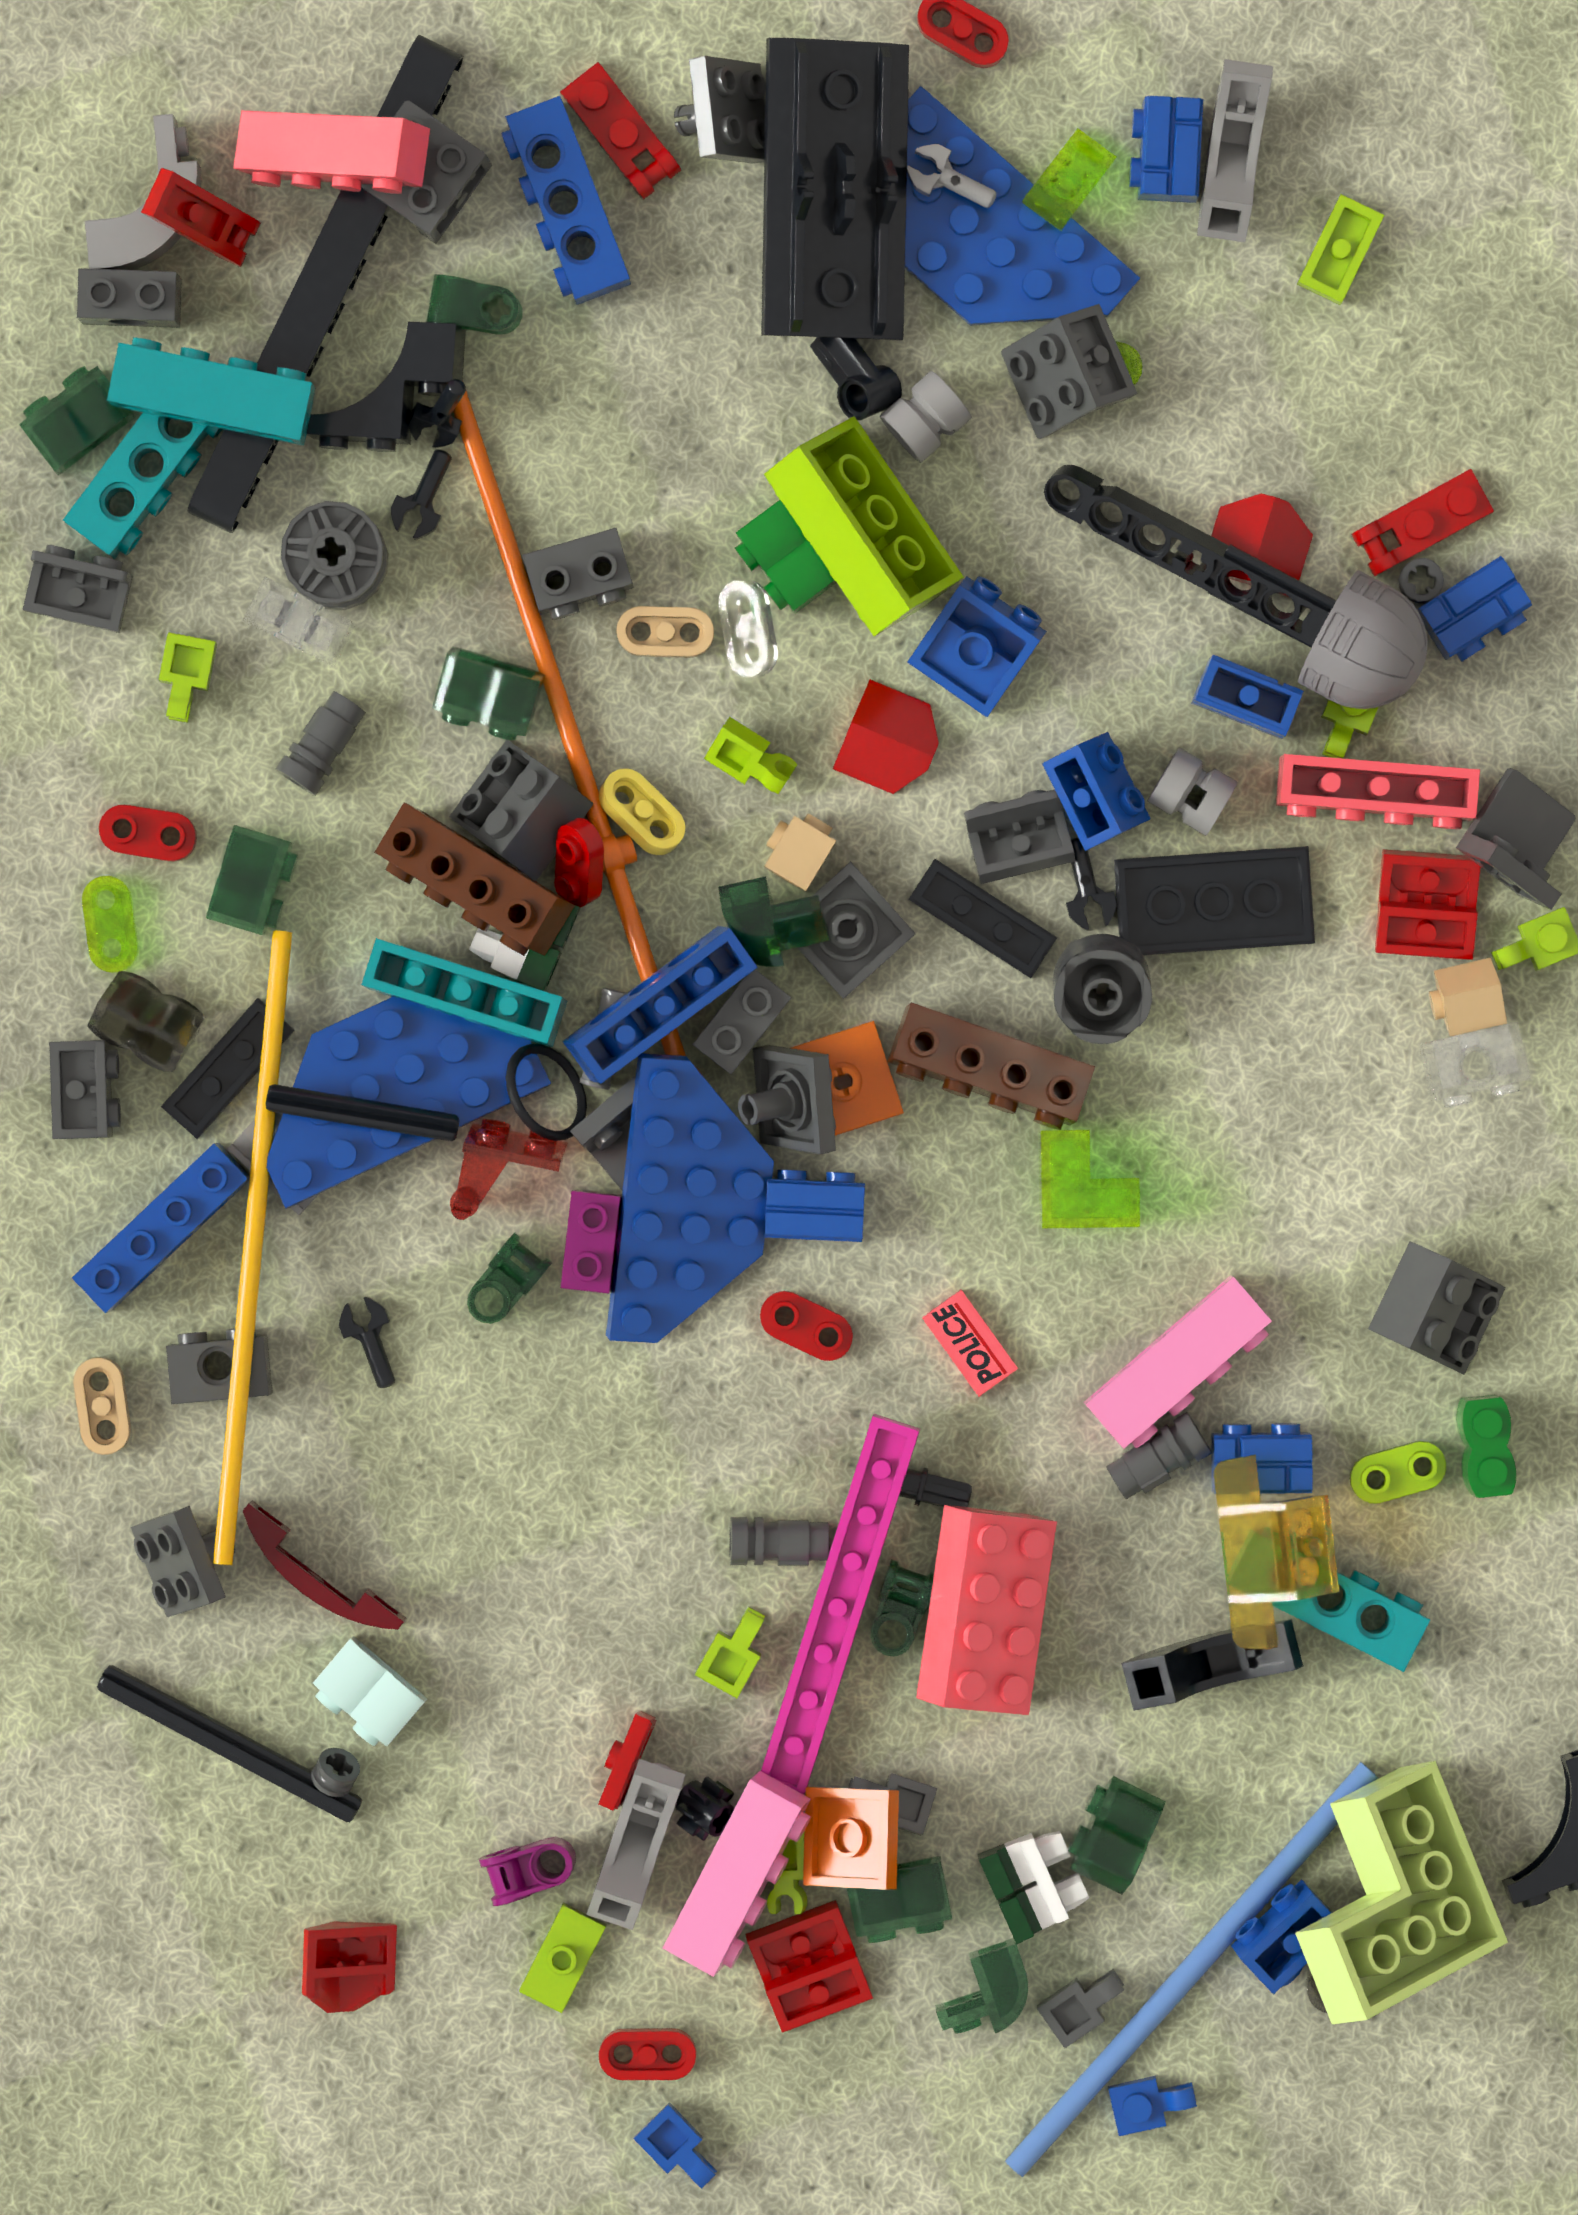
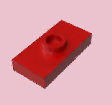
M642 1711L637 1712L624 1742L615 1740L604 1766L612 1771L598 1805L612 1811L622 1806L637 1763L642 1758L657 1720H655L654 1716Z

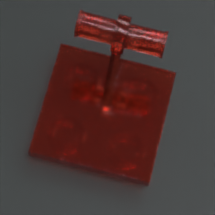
M483 1119L481 1125L473 1123L463 1144L462 1152H464L458 1188L450 1199L452 1215L459 1220H465L472 1216L508 1161L559 1172L568 1143L543 1138L531 1130L529 1135L510 1131V1124L499 1120Z

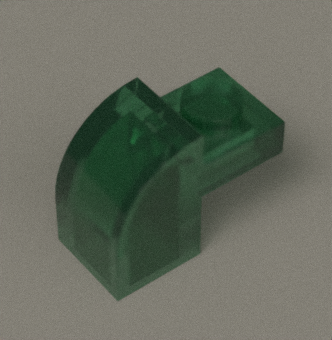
M766 876L718 887L726 926L732 930L756 965L765 967L784 966L783 950L806 947L830 940L818 895L774 904Z
M1014 1938L968 1953L980 1990L935 2005L942 2031L953 2028L954 2033L958 2034L972 2030L982 2024L980 2018L989 2015L994 2032L998 2033L1010 2026L1018 2018L1027 2000L1028 1980Z

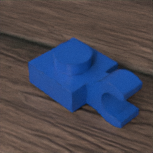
M1156 2076L1108 2086L1119 2136L1165 2127V2111H1180L1197 2107L1192 2082L1158 2089Z
M670 2102L633 2138L667 2174L678 2164L701 2189L716 2175L717 2170L694 2149L702 2141V2135Z

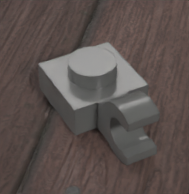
M893 1773L888 1775L885 1786L854 1776V1779L851 1778L848 1788L899 1790L898 1829L919 1836L924 1834L936 1795V1787Z
M1114 1969L1097 1979L1087 1989H1084L1076 1978L1039 2003L1037 2010L1063 2047L1067 2048L1105 2021V2017L1098 2008L1123 1992L1124 1984Z

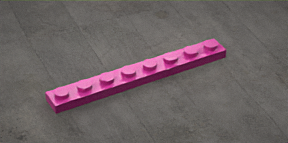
M873 1414L761 1769L765 1774L803 1795L806 1793V1787H808L920 1432V1428L877 1414Z

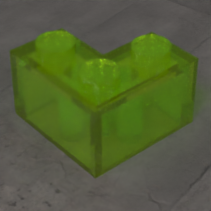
M1038 1130L1040 1228L1140 1227L1139 1178H1090V1130Z

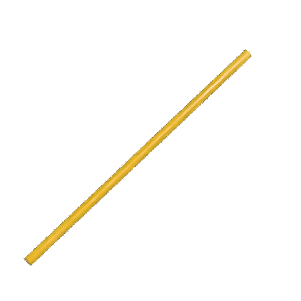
M274 930L272 935L213 1564L233 1565L270 1175L266 1167L268 1153L273 1142L275 1112L267 1110L265 1104L269 1086L273 1084L278 1085L292 932Z

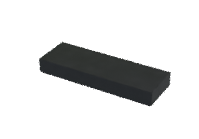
M936 859L933 860L908 899L1030 979L1057 939L1056 936Z
M260 998L254 1001L161 1106L196 1139H199L260 1070L266 1004ZM285 1021L282 1045L295 1031Z

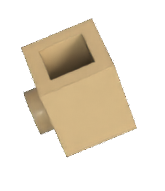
M807 814L804 820L794 816L789 825L781 820L766 846L773 849V852L764 868L802 891L807 892L836 843V840L829 837L833 828L810 814Z
M1491 958L1434 970L1437 990L1429 991L1430 1004L1435 1020L1444 1019L1450 1037L1507 1024L1501 983Z

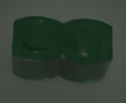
M85 366L77 369L62 382L65 390L51 400L46 395L42 396L23 411L26 419L19 425L57 475L66 471L135 418L131 410L114 407L107 401L110 382L98 366L90 371Z
M452 647L446 654L432 709L441 712V718L451 724L469 726L471 721L479 722L488 726V733L505 740H516L517 735L526 736L531 729L545 674L517 664L498 661L474 651Z
M234 825L206 918L265 936L267 927L276 929L284 906V901L276 899L282 880L286 882L291 881L298 860V854L291 852L293 843Z
M1112 1776L1105 1787L1097 1784L1085 1807V1811L1092 1814L1087 1828L1079 1825L1067 1850L1074 1854L1070 1869L1122 1895L1132 1883L1166 1801L1115 1776Z
M941 1856L897 1864V1889L847 1888L856 1937L867 1936L869 1943L894 1939L897 1937L896 1930L915 1927L917 1934L935 1932L944 1928L943 1921L952 1919V1910Z

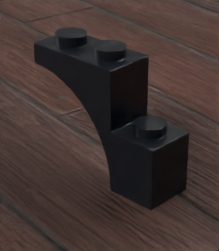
M408 321L407 334L402 351L385 380L368 396L351 406L330 413L311 414L306 435L319 440L320 448L347 450L348 442H367L366 449L377 452H396V444L411 445V432L408 423L413 410L414 386L418 387V394L440 396L450 380L460 379L463 382L466 330L454 323Z
M1578 1750L1560 1756L1564 1769L1566 1794L1562 1817L1553 1838L1544 1851L1531 1864L1515 1875L1502 1880L1508 1899L1513 1904L1522 1902L1524 1908L1541 1904L1551 1898L1550 1891L1564 1886H1568L1569 1891L1578 1890Z

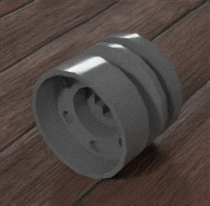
M324 501L306 507L291 520L282 538L281 561L288 580L306 600L324 609L346 610L364 604L379 590L387 574L388 550L382 533L364 511L346 502ZM330 542H336L341 550H346V555L339 556L338 565L331 566L326 558H321V553L329 550Z

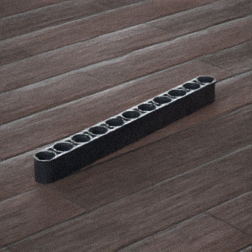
M418 35L409 49L377 117H394L407 100L431 116L433 114L438 115L451 88V85L448 84L454 70L459 72L464 56L422 35ZM362 187L360 192L340 191L257 362V371L276 375L277 367H283L304 372L310 378L324 349L321 343L327 332L332 333L345 306L342 303L348 288L353 290L367 261L363 259L369 245L374 247L388 216L384 215L388 206ZM224 429L188 506V513L229 533H233L239 524L235 520L241 507L247 508L260 481V478L257 477L263 463L268 464L279 441Z

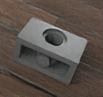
M78 268L77 318L83 325L180 328L182 279L177 272Z
M755 969L743 979L692 1045L732 1075L788 1004L791 997Z
M235 1329L226 1330L227 1339L207 1341V1332L177 1334L178 1344L166 1346L171 1405L229 1399L231 1372L226 1378L212 1376L207 1369V1359L212 1352L221 1351L226 1353L232 1362ZM255 1332L249 1397L269 1396L273 1391L267 1335L256 1336Z

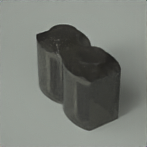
M119 971L99 999L87 1027L101 1040H105L106 1043L119 1048L130 1049L141 1061L149 1066L165 1072H174L194 1042L205 1016L190 1002L174 995L162 994L154 984L142 976L132 972Z

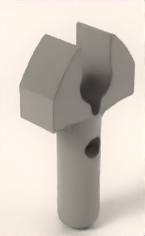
M931 144L915 149V154L932 160L936 165L937 171L941 173L923 175L920 171L907 166L908 177L916 191L929 197L932 190L945 187L985 208L993 205L997 195L996 191L953 170L948 159L951 150L940 144Z

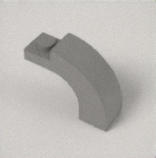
M1224 59L1211 124L1197 236L1239 242L1246 241L1253 207L1256 167L1272 82L1273 66Z
M173 114L153 116L158 174L160 169L164 168L201 187L202 176L199 163L197 161L181 162V157L189 156L186 127H178L177 120ZM144 204L134 212L122 217L85 221L89 269H138L161 257L172 248L182 235L141 213Z
M639 1759L586 1915L633 1930L686 1774L674 1771L661 1763H650Z

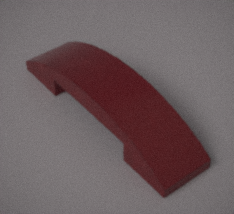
M253 1500L244 1508L242 1512L247 1525L266 1558L303 1595L339 1616L364 1625L398 1630L406 1620L404 1615L369 1589H367L357 1604L280 1546V1543L291 1529Z

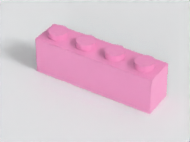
M1229 1276L1083 1403L1123 1449L1130 1443L1135 1448H1139L1158 1431L1154 1423L1167 1411L1173 1417L1176 1416L1195 1399L1191 1391L1203 1380H1206L1211 1385L1221 1378L1232 1367L1227 1360L1240 1348H1243L1248 1353L1258 1346L1269 1335L1264 1328L1272 1321L1233 1276Z
M759 1771L749 1780L663 1949L713 1977L724 1965L729 1968L733 1967L745 1945V1942L738 1939L746 1923L751 1926L755 1925L767 1903V1900L760 1897L768 1881L776 1884L789 1861V1858L782 1855L789 1840L798 1842L810 1821L811 1816L804 1813L811 1800L810 1798L762 1771Z

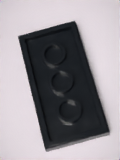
M1308 846L1114 860L1119 937L1135 944L1142 952V955L1315 944Z

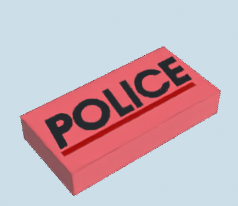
M961 1289L922 1317L978 1397L1018 1369Z

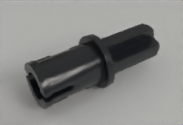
M923 1468L922 1472L908 1469L900 1496L915 1500L914 1505L917 1506L920 1505V1502H925L944 1507V1505L968 1507L972 1486L968 1483L928 1474V1468Z

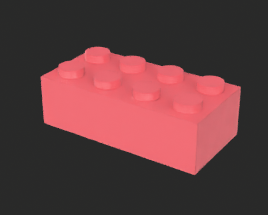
M944 1505L917 1699L945 1708L1029 1715L1057 1521L1023 1513Z

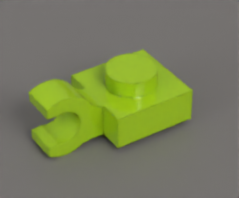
M168 632L158 680L161 683L172 684L166 713L169 720L188 723L193 690L208 691L217 649L216 641Z
M1328 699L1321 718L1333 722L1334 725L1322 755L1343 759L1353 731L1367 735L1378 707L1356 709L1342 706Z
M731 717L727 719L704 757L705 760L744 785L749 777L752 776L760 781L768 790L777 794L781 792L798 765L787 755L766 753L765 751L771 742Z
M1561 907L1518 925L1522 940L1491 952L1498 970L1505 969L1530 958L1535 971L1578 954V938L1566 908Z
M748 1606L732 1637L718 1631L697 1668L695 1676L737 1699L761 1657V1653L750 1648V1645L764 1622L765 1615Z

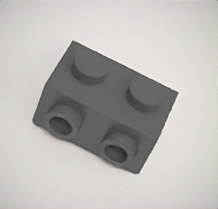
M47 545L45 553L32 551L30 560L33 561V567L23 605L25 612L120 633L133 578L130 573L121 570L123 562L101 556H94L93 564L74 560L75 551L54 545Z
M1055 789L1050 791L1034 790L1026 793L1021 798L1001 803L995 801L985 802L964 813L967 834L980 884L1075 862L1074 850L1065 821L1062 803Z
M110 1040L49 1042L52 1139L113 1137V1128L121 1126L120 1099L112 1098L111 1079L119 1078L118 1050H110Z

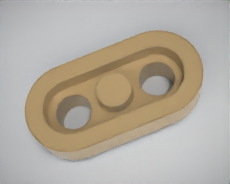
M633 607L624 612L620 617L616 630L619 643L625 651L635 656L697 657L710 648L714 639V627L709 616L703 611L691 607ZM638 623H645L651 629L649 638L644 641H638L632 636V629ZM687 624H693L699 629V637L694 642H686L680 636L681 629Z
M105 1357L91 1358L78 1367L73 1380L80 1434L88 1449L97 1454L108 1455L122 1449L127 1444L131 1435L124 1375L119 1365L113 1360ZM102 1372L108 1377L109 1383L105 1390L99 1391L92 1386L91 1378L94 1373ZM109 1420L114 1424L116 1430L112 1438L106 1439L100 1436L98 1425L101 1421Z

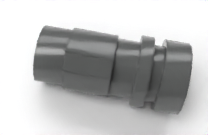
M333 691L324 706H319L304 728L303 732L305 734L299 743L293 742L290 746L289 751L292 752L289 757L284 755L275 769L306 792L316 796L325 783L322 777L324 775L329 777L333 771L330 765L336 756L341 754L366 712L343 695Z
M1188 1412L1174 1419V1426L1169 1428L1167 1424L1159 1428L1161 1434L1146 1441L1139 1448L1134 1447L1122 1454L1121 1458L1106 1466L1125 1499L1130 1498L1141 1490L1146 1494L1171 1479L1169 1473L1181 1466L1186 1470L1192 1466L1190 1461L1194 1458L1199 1462L1212 1454Z
M730 1517V1565H747L748 1561H753L754 1565H763V1561H777L778 1566H808L809 1561H827L828 1522H809V1520L764 1522L763 1517H754L753 1522H748L747 1517Z

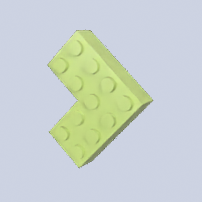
M1436 1761L1400 1767L1330 1803L1366 1895L1295 1932L1332 2024L1368 2020L1508 1943Z

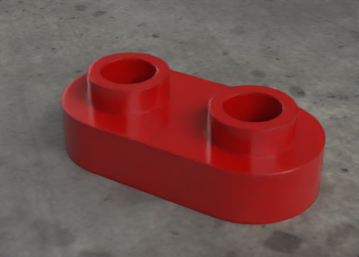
M923 0L920 4L917 23L920 32L929 41L978 68L995 66L1004 58L1009 42L1008 33L1003 24L997 19L964 0ZM938 11H945L950 15L951 22L946 27H938L933 23L932 16ZM986 35L990 37L993 47L987 52L977 50L974 41L978 36Z
M117 805L108 809L99 823V835L104 845L110 850L121 854L172 862L180 861L192 853L197 842V832L193 823L187 817L175 812L131 805ZM120 820H128L132 826V831L126 838H119L115 834V825ZM170 827L176 828L180 833L178 843L173 846H168L163 841V833Z
M576 818L558 829L554 880L557 894L580 908L600 897L602 893L604 862L602 838L594 825L584 818Z
M790 1291L776 1292L770 1295L761 1307V1324L770 1336L824 1361H833L844 1356L851 1347L853 1333L848 1321L838 1313ZM786 1306L792 1309L794 1319L790 1324L781 1325L776 1321L775 1312L778 1308ZM826 1327H831L838 1333L837 1342L831 1346H825L819 1340V1333Z
M675 2028L617 2029L610 2032L603 2039L599 2049L601 2068L608 2076L616 2080H677L685 2077L692 2070L696 2061L694 2041L686 2032ZM671 2044L678 2046L682 2053L681 2057L676 2061L666 2060L663 2056V2049ZM620 2045L629 2046L633 2052L632 2058L626 2062L617 2060L614 2055L616 2047Z

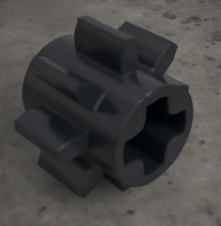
M708 1776L704 1778L702 1783L697 1780L689 1782L680 1791L675 1805L676 1810L682 1814L676 1824L691 1836L696 1835L703 1841L706 1840L708 1835L713 1837L720 1836L735 1809L728 1803L733 1797L734 1792L719 1781H713Z

